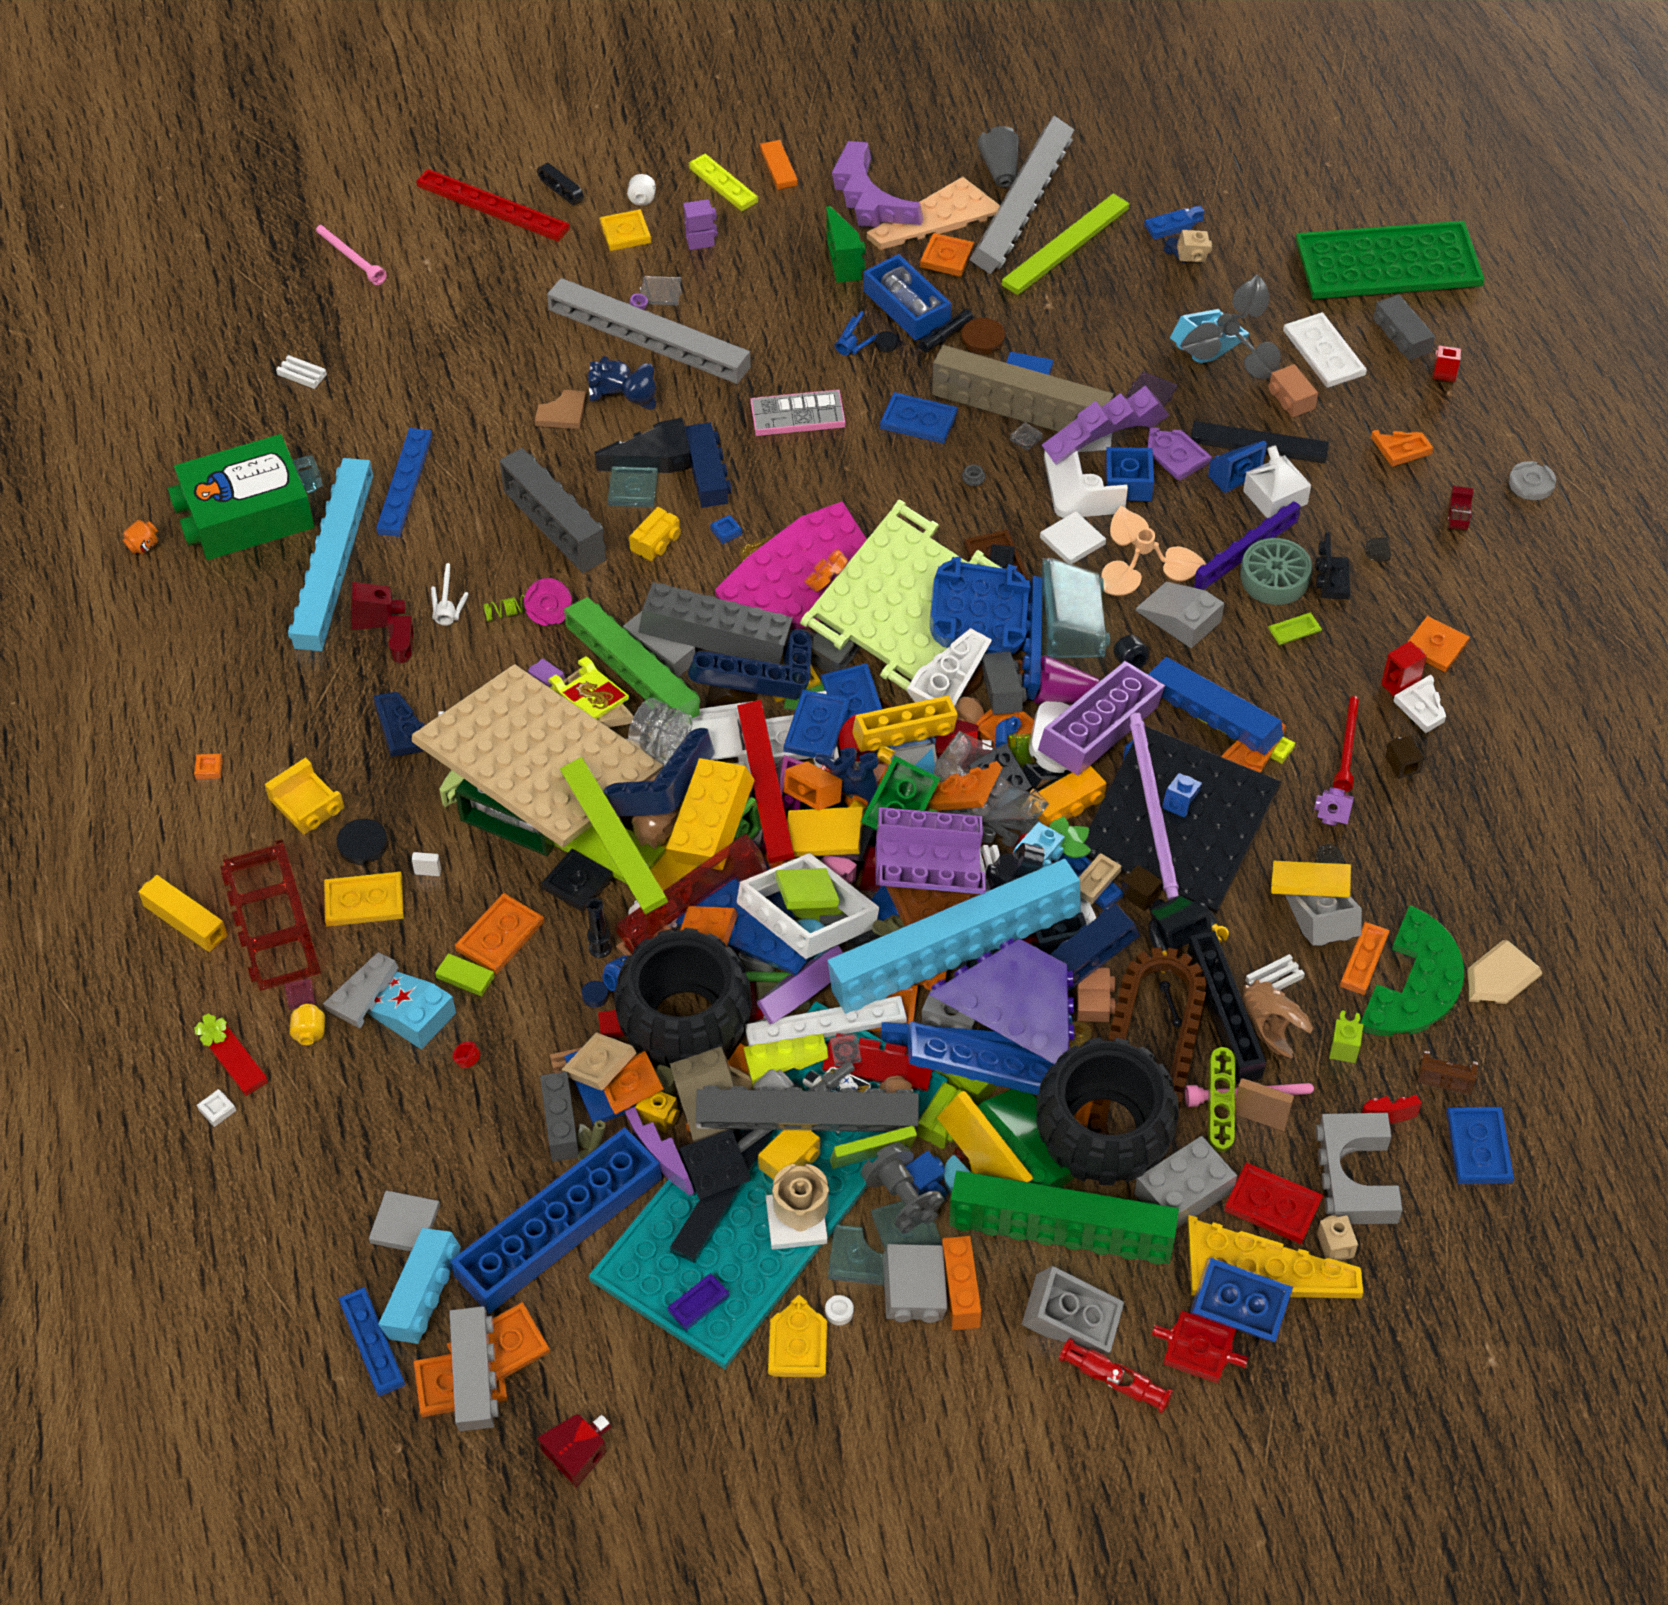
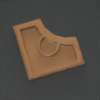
M563 390L561 396L555 401L547 404H538L535 426L580 429L587 397L586 391Z

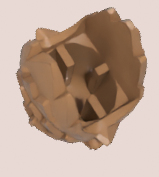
M658 774L654 775L649 781H654ZM684 799L674 811L668 814L632 817L634 835L639 840L641 846L648 844L656 849L657 845L665 844V840L673 832L675 821L678 818Z
M1255 980L1251 986L1246 984L1243 986L1242 1001L1256 1036L1264 1041L1267 1047L1276 1054H1282L1289 1058L1294 1057L1292 1055L1294 1052L1285 1039V1029L1291 1022L1298 1028H1302L1311 1034L1313 1026L1309 1017L1300 1009L1299 1005L1288 999L1284 992L1272 987L1271 982L1259 983V980Z

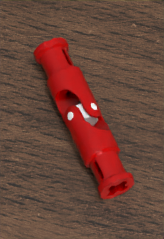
M1072 1338L1066 1341L1059 1356L1060 1362L1066 1361L1080 1368L1081 1373L1093 1379L1105 1381L1109 1387L1139 1403L1144 1401L1154 1406L1161 1414L1166 1410L1174 1392L1171 1389L1165 1390L1151 1383L1150 1378L1122 1364L1111 1363L1105 1355L1093 1349L1087 1350L1075 1344ZM1124 1373L1129 1374L1134 1380L1130 1386H1119L1123 1381Z

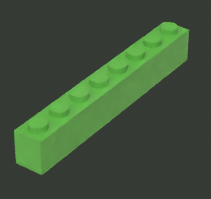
M587 597L564 609L566 627L672 725L678 727L700 715V698L694 690L689 689L681 678H677L668 666L659 662L652 652L649 653L639 640H635L625 628L619 626L612 616H608L602 610L599 604H595Z

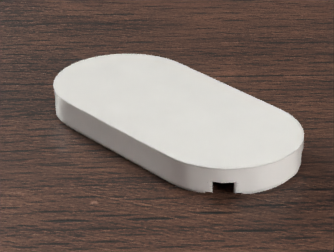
M1046 701L1039 706L1035 714L1029 752L1032 757L1033 755L1037 759L1036 763L1042 768L1055 773H1064L1068 769L1040 752L1038 746L1044 728L1070 706L1062 702Z

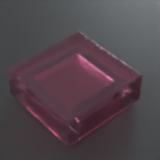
M311 978L285 984L289 1010L297 1009L303 1004H316Z

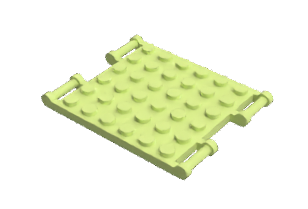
M899 499L893 509L809 612L803 616L800 624L806 628L809 626L835 643L834 646L839 650L845 646L849 639L887 663L880 677L885 680H891L907 691L911 682L896 673L895 670L913 680L921 667L926 666L936 655L941 654L947 649L936 642L930 633L932 585L938 566L940 567L943 563L950 561L952 557L959 556L931 539L939 524L934 521H928L905 506L906 503ZM902 514L903 516L907 517L908 519H910L911 521L925 529V532L922 533L921 531L917 530L904 520L900 519L898 515ZM979 550L975 552L969 561L971 564L1001 568L984 557V553ZM961 558V562L968 563L967 561ZM815 617H817L818 619H820L821 621H823L824 623H826L827 625L841 633V635H838L837 633H835L834 631H832L831 629L817 621Z

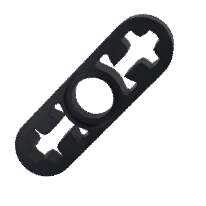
M545 163L537 168L540 180L571 205H576L584 199L581 188L550 163Z

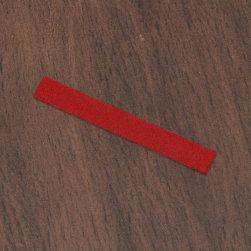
M427 169L416 180L417 187L558 242L570 230V225L567 222L430 169Z
M757 700L737 705L749 767L754 778L753 786L769 863L795 858L762 701Z

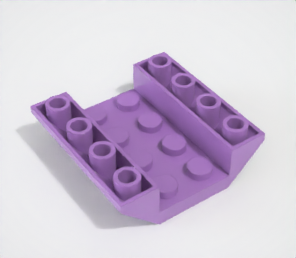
M879 807L875 846L876 885L985 894V872L981 871L980 845L983 836L982 816Z

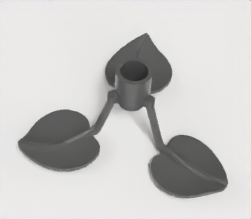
M1255 274L1250 280L1238 287L1232 298L1235 310L1243 314L1233 313L1231 315L1225 313L1218 318L1217 325L1206 322L1197 326L1184 338L1180 347L1194 357L1206 360L1214 357L1221 348L1219 338L1223 336V332L1228 336L1235 335L1252 352L1244 359L1246 370L1254 377L1267 379L1271 378V373L1279 368L1281 355L1278 347L1271 342H1263L1255 349L1238 332L1240 323L1237 318H1245L1248 313L1251 316L1258 317L1267 309L1269 303L1267 286L1262 278Z

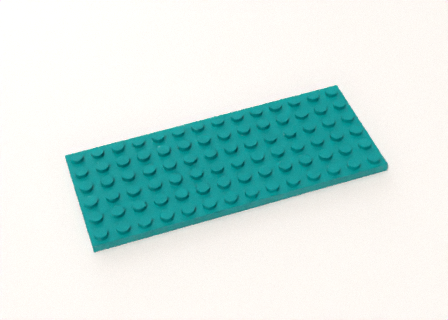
M816 1001L807 1013L829 1008ZM866 1030L846 1034L855 1036L854 1044L858 1046L861 1037L881 1041L880 1050L884 1051L886 1042ZM836 1036L824 1038L827 1048L829 1040L835 1041ZM824 1060L800 1070L792 1068L785 1071L784 1074L792 1082L800 1085L802 1091H808L810 1088L803 1084L804 1077L811 1070L822 1077L826 1073L822 1071ZM934 1070L932 1071L928 1092L913 1089V1093H918V1120L944 1082L948 1083L947 1078ZM861 1079L871 1084V1089H878L881 1082ZM744 1129L733 1130L736 1141ZM777 1130L776 1133H775V1135H774L773 1138L771 1139L770 1143H771L783 1130ZM812 1131L820 1138V1155L810 1165L817 1167L824 1173L829 1189V1208L825 1216L827 1239L869 1186L861 1176L864 1164L868 1160L873 1163L879 1158L875 1157L832 1169L830 1158L835 1146L887 1132L841 1131L838 1134L835 1131ZM757 1162L750 1173V1181L742 1186L697 1261L693 1263L670 1252V1246L700 1200L686 1164L683 1163L695 1194L689 1196L668 1179L589 1274V1281L726 1370L823 1244L772 1250L766 1195H772L774 1180L759 1169V1163ZM711 1273L729 1291V1297L685 1331L668 1313L667 1307Z

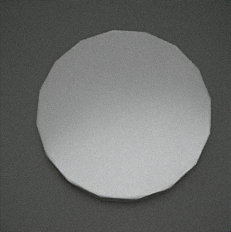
M1534 461L1521 462L1515 465L1509 476L1511 490L1524 499L1542 500L1550 496L1555 488L1556 477L1554 472L1544 464L1543 466L1537 465V462Z

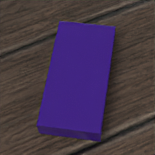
M710 1273L668 1306L667 1310L682 1328L687 1331L729 1297V1291Z

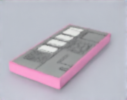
M840 390L750 398L756 436L845 427Z

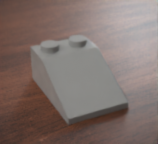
M1165 582L1136 608V611L1192 648L1222 621L1224 602L1205 590Z
M1285 894L1303 935L1313 946H1321L1328 942L1349 940L1352 937L1361 936L1362 908L1351 896L1344 898Z
M1051 1266L1036 1274L1022 1325L1045 1337L1062 1342L1072 1338L1075 1344L1083 1348L1109 1354L1124 1302Z

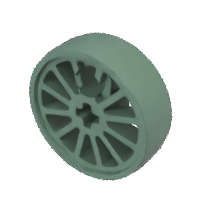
M1268 538L1257 541L1246 550L1242 558L1240 568L1242 586L1250 596L1260 602L1272 605L1292 603L1305 594L1311 582L1312 562L1310 556L1300 545L1281 538Z

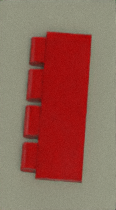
M836 1033L835 1041L829 1040L827 1048L828 1058L824 1060L822 1071L827 1072L831 1067L839 1068L845 1064L835 1058L834 1048L841 1041L845 1043L844 1040L855 1043V1036ZM860 1037L857 1046V1057L851 1061L855 1068L850 1073L851 1075L860 1079L881 1083L888 1077L900 1076L910 1082L913 1089L928 1092L933 1069L920 1068L909 1064V1056L906 1055L908 1046L886 1042L884 1051H881V1041ZM842 1045L838 1052L842 1058H849L853 1054V1049L849 1045Z

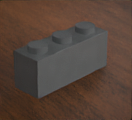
M1400 295L1376 303L1373 315L1375 323L1384 330L1387 337L1395 343L1398 350L1408 360L1432 352L1434 334Z
M1011 651L984 654L982 657L983 680L993 715L1022 712V702H1026V689L1022 687V676L1018 674L1017 660L1013 661Z
M567 1071L540 1075L552 1162L577 1158L579 1152Z

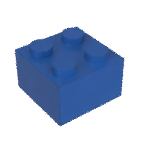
M1106 447L1104 465L1105 486L1127 485L1126 501H1152L1154 485L1153 448Z

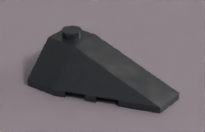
M682 417L656 423L653 425L654 429L643 434L639 431L633 434L634 438L625 442L617 441L595 451L596 470L671 473L690 469V451Z

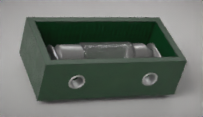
M463 779L455 790L460 821L546 857L555 847L554 841L466 779Z

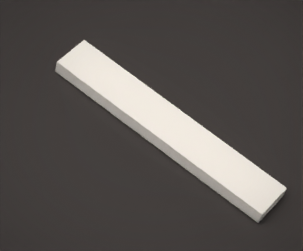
M901 996L874 1001L865 1005L860 1010L851 1011L847 1014L844 1013L841 1007L783 1017L773 1024H769L767 1020L745 1024V1032L748 1045L753 1046L755 1044L823 1034V1037L827 1038L836 1036V1033L848 1034L880 1028L882 1022L902 1024L907 1022V1017Z

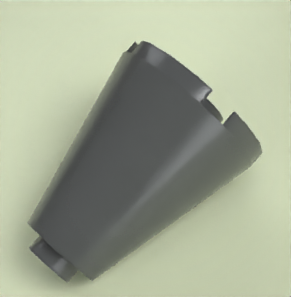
M1005 126L993 127L991 132L987 134L983 132L977 139L978 150L995 184L1003 188L1011 186L1016 179L1019 144L1018 134L1014 133L1012 128Z

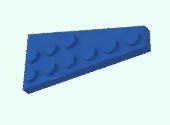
M723 868V871L712 869L675 921L679 928L682 926L688 906L735 908L738 915L728 946L742 954L796 976L807 959L737 904L740 883L725 868Z

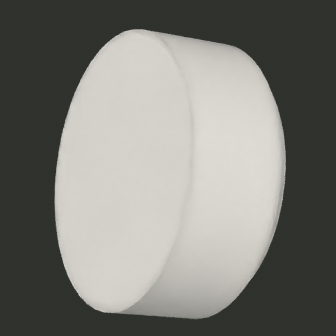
M843 1295L831 1297L825 1305L827 1320L834 1325L847 1324L853 1317V1303L851 1300Z

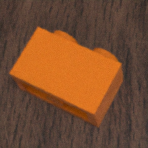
M808 761L785 769L783 792L818 811L840 803L842 779Z

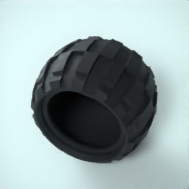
M684 928V930L680 931L664 930L658 932L656 937L652 939L646 938L640 942L634 949L633 955H628L619 972L614 992L617 1020L620 1029L625 1037H628L631 1046L639 1054L646 1051L648 1057L652 1059L656 1066L663 1065L669 1068L671 1063L718 1047H722L723 1052H731L742 1037L745 1024L748 1023L752 1006L750 981L736 953L731 947H726L725 943L711 933L705 935L699 933L698 929ZM680 992L699 994L712 1005L699 1014L686 1017L668 1016L656 1011L664 999Z
M1099 1037L1088 1039L1082 1047L1074 1045L1060 1055L1054 1066L1051 1065L1040 1084L1036 1102V1124L1042 1143H1045L1049 1155L1060 1168L1067 1167L1071 1175L1085 1182L1086 1179L1099 1181V1185H1113L1118 1180H1124L1127 1183L1143 1176L1146 1169L1149 1170L1151 1167L1154 1168L1168 1152V1147L1174 1139L1179 1117L1177 1094L1173 1092V1081L1163 1064L1156 1063L1153 1053L1143 1046L1137 1048L1130 1045L1129 1040L1115 1037L1114 1041H1103ZM1107 1099L1121 1104L1131 1113L1136 1129L1120 1135H1104L1085 1128L1074 1117L1077 1111L1086 1103L1093 1100Z

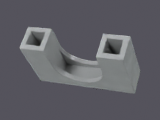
M1388 1113L1322 1114L1320 1124L1315 1126L1316 1141L1321 1142L1318 1159L1319 1164L1324 1165L1325 1173H1322L1323 1190L1327 1189L1328 1197L1325 1198L1326 1214L1338 1217L1347 1215L1350 1224H1398L1402 1213L1399 1186H1365L1358 1184L1347 1177L1340 1165L1341 1158L1351 1152L1384 1151L1388 1149L1391 1140Z

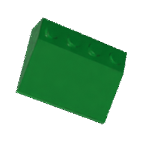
M1010 1089L983 1101L977 1106L1031 1174L1033 1179L1029 1183L1062 1188L1075 1178L1067 1167L1060 1168L1049 1155L1045 1143H1042L1036 1124L1037 1099L1031 1093Z

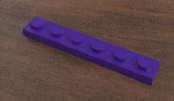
M1293 501L1289 505L1281 507L1274 516L1266 518L1256 529L1248 531L1245 537L1239 541H1234L1227 550L1218 553L1206 565H1201L1195 573L1194 587L1205 590L1242 562L1246 550L1252 544L1263 539L1276 538L1297 523L1301 505Z

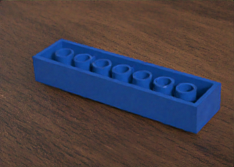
M624 1127L452 1259L450 1262L454 1277L490 1314L662 1179L660 1162Z

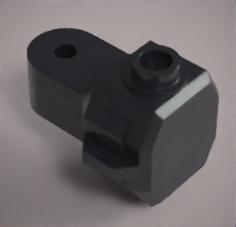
M1021 843L1013 854L1000 855L994 864L988 865L985 877L990 881V889H995L1041 869L1045 855L1044 848Z

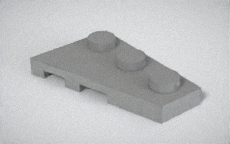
M379 952L375 954L323 1003L326 1011L361 1028L364 1024L363 1017L366 1012L372 1011L376 1004L374 1001L379 992L386 989L396 973L398 966L395 960Z

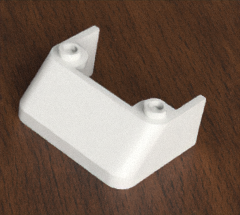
M1112 433L1084 446L1057 465L1045 451L1044 462L1054 511L1058 516L1065 518L1075 511L1082 517L1115 514L1120 506L1126 507L1127 485L1104 487L1103 481L1098 475L1082 474L1078 452L1106 450V447H1111Z

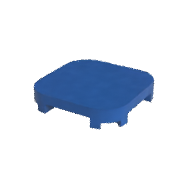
M952 557L950 561L943 563L940 567L938 566L933 581L929 621L931 635L941 646L949 648L965 632L973 629L992 640L985 654L1010 651L1011 654L1016 653L1022 647L1028 630L1026 629L1028 594L1030 590L1029 580H1026L1016 570V566L1008 564L1007 569L964 563L961 562V557Z

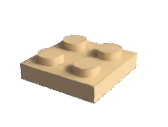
M595 1033L562 1068V1071H567L568 1078L602 1091L620 1070L627 1065L636 1052L633 1046Z

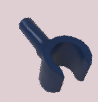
M1170 237L1166 241L1164 252L1166 254L1173 253L1179 258L1178 241L1176 238Z

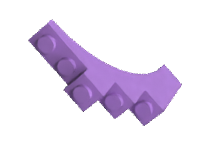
M848 141L832 172L835 189L843 190L847 208H855L858 226L878 227L880 222L921 225L923 215L919 202L893 197L875 186L867 176L868 167L871 162L868 142Z
M1145 385L1128 399L1120 393L1103 407L1096 401L1077 414L1078 418L1043 443L1042 446L1057 465L1074 452L1103 436L1127 427H1154L1167 418L1169 414L1158 398Z

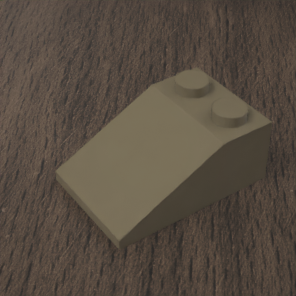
M722 1047L671 1063L674 1081L693 1141L697 1142L729 1130L696 1128L697 1089H703L704 1086L712 1085L718 1086L719 1090H730L731 1087L735 1086Z

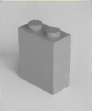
M887 1244L883 1254L886 1319H895L897 1322H907L911 1319H916L927 1323L942 1320L947 1310L943 1246Z

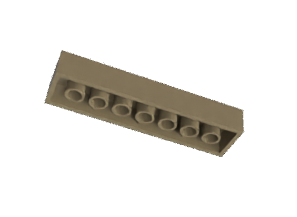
M945 345L942 346L933 362L932 395L1059 432L1078 418L1077 414L1096 401L1103 407L1113 399V393Z

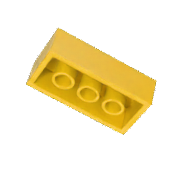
M699 758L666 848L677 863L723 871L754 783V778L746 766Z

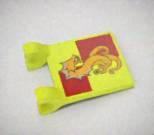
M586 656L578 661V664L583 667L578 670V673L581 675L578 679L568 685H565L558 675L548 679V682L553 685L550 687L552 690L595 719L600 718L629 699V695L600 673L593 662Z

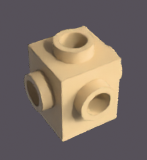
M1182 230L1177 243L1180 261L1205 262L1207 255L1212 251V241L1209 240L1207 231Z

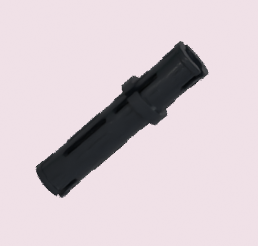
M964 309L942 326L932 329L928 336L919 341V348L927 353L938 344L941 345L946 342L950 335L973 320L972 312L969 309Z

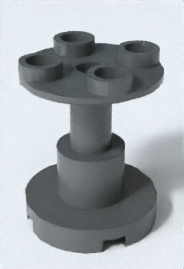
M902 1142L890 1144L876 1153L879 1158L873 1163L868 1160L864 1164L861 1176L870 1187L885 1185L891 1195L898 1194L905 1204V1207L895 1219V1226L902 1234L910 1232L915 1226L923 1222L924 1224H929L938 1217L936 1211L944 1202L943 1195L939 1191H931L921 1196L917 1194L911 1185L914 1178L905 1167L912 1162L914 1157L907 1145L904 1146Z

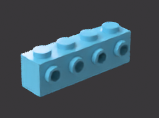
M427 1228L421 1229L378 1324L388 1339L419 1344L423 1333L427 1330L430 1316L438 1305L442 1289L449 1280L452 1269L450 1261L460 1254L461 1246L452 1232Z

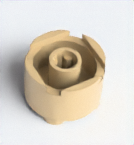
M792 1164L784 1167L775 1176L772 1188L773 1210L776 1217L783 1224L802 1232L823 1220L829 1208V1189L827 1178L820 1169L810 1164H805V1166Z

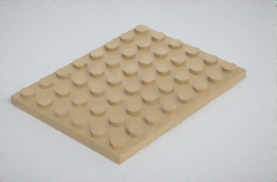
M515 664L412 734V742L562 848L590 828L592 824L562 775L561 767L582 757L603 791L613 783L649 781L654 775L660 773L664 766Z

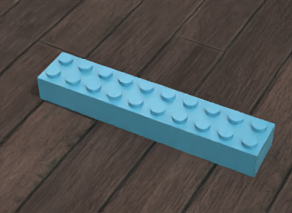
M1062 859L985 892V894L978 895L828 959L831 990L844 1013L847 1014L851 1011L860 1010L865 1005L874 1001L883 1000L895 992L906 990L925 979H931L948 969H954L966 960L977 959L995 948L1000 949L999 946L1011 938L1014 940L1023 939L1036 931L1049 928L1059 921L1072 918L1081 912L1080 879L1066 859Z

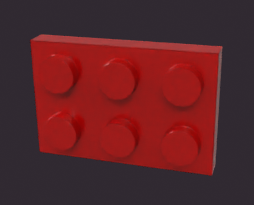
M1246 1162L1225 1205L1224 1211L1302 1245L1322 1202L1323 1195Z

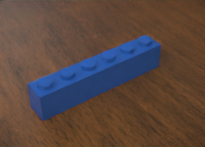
M1165 657L1148 674L1165 685L1161 697L1169 701L1174 707L1182 708L1192 717L1205 721L1213 729H1219L1231 739L1244 743L1253 751H1258L1265 755L1283 737L1282 721L1168 657Z

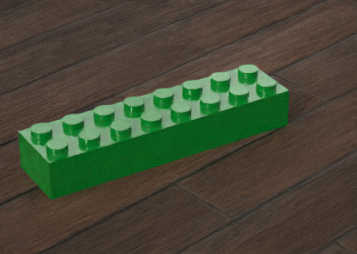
M956 1170L950 1200L949 1226L961 1231H980L989 1236H1009L1018 1241L1024 1239L1032 1240L1042 1245H1061L1070 1250L1084 1249L1099 1255L1113 1254L1128 1260L1142 1259L1152 1264L1160 1265L1163 1263L1170 1264L1179 1208Z

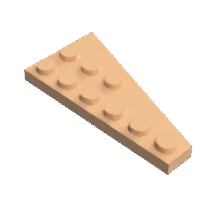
M961 177L919 202L923 215L921 225L884 222L868 231L867 239L880 250L904 244L905 240L914 237L917 239L925 238V234L932 232L940 234L966 227L967 223L972 221H987V217L996 214L1000 205L967 179Z

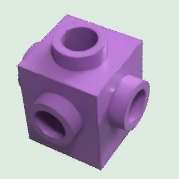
M1330 787L1329 791L1324 790L1323 796L1317 795L1314 810L1319 811L1318 817L1323 818V823L1337 825V822L1348 824L1354 797L1345 795V791L1342 789ZM1336 804L1338 808L1332 809L1329 805Z

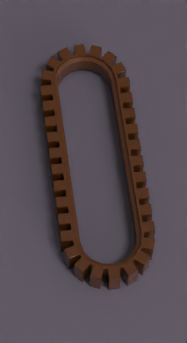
M1161 947L1152 948L1150 957L1144 951L1137 955L1136 962L1132 960L1127 967L1126 974L1123 976L1108 1041H1114L1115 1037L1126 1040L1138 987L1143 978L1156 971H1168L1178 975L1185 982L1188 989V999L1170 1073L1174 1085L1173 1092L1177 1094L1180 1112L1206 996L1205 977H1201L1203 970L1199 964L1196 963L1191 966L1193 958L1186 953L1177 959V949L1168 948L1167 955L1163 956ZM1093 1100L1089 1117V1130L1110 1135L1107 1129V1116L1111 1100Z

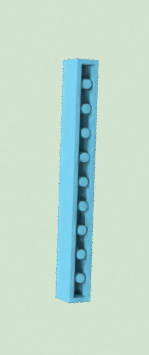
M343 458L341 467H337L336 483L332 484L331 500L327 501L326 516L321 520V533L316 536V550L310 556V570H307L305 573V586L300 589L299 593L300 603L294 609V623L290 624L288 636L289 639H292L294 649L323 650L373 478L370 460Z

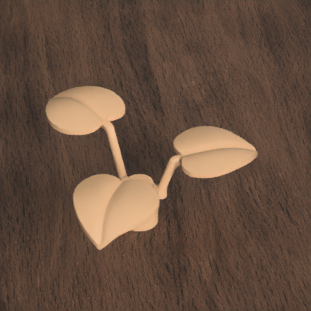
M1120 506L1111 522V538L1120 546H1127L1132 543L1135 545L1136 550L1130 566L1123 561H1112L1104 567L1101 575L1103 591L1115 596H1123L1134 592L1139 587L1142 578L1138 571L1133 570L1140 553L1148 554L1153 549H1155L1160 560L1165 562L1163 566L1165 575L1174 581L1191 579L1195 576L1197 569L1201 565H1206V563L1193 551L1179 546L1167 549L1165 558L1159 549V543L1154 542L1155 533L1149 528L1146 520L1129 511L1124 506Z

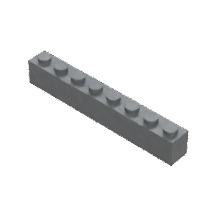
M712 1085L704 1086L703 1089H697L696 1128L890 1132L914 1126L916 1133L918 1130V1093H912V1090L899 1089L896 1090V1093H885L883 1089L857 1092L853 1088L841 1089V1092H830L828 1088H814L813 1091H802L798 1087H788L785 1091H774L773 1087H759L758 1090H747L743 1086H733L730 1090H719L718 1086Z

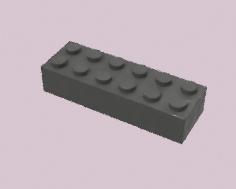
M520 448L499 460L504 493L582 573L606 560V546L603 540L604 529L599 522H595L590 517L589 512L577 504L573 495H568L564 491L561 483L555 481L550 476L548 470L545 467L542 468L537 463L532 454H528L523 448Z
M653 582L642 609L638 632L725 655L780 664L793 617Z

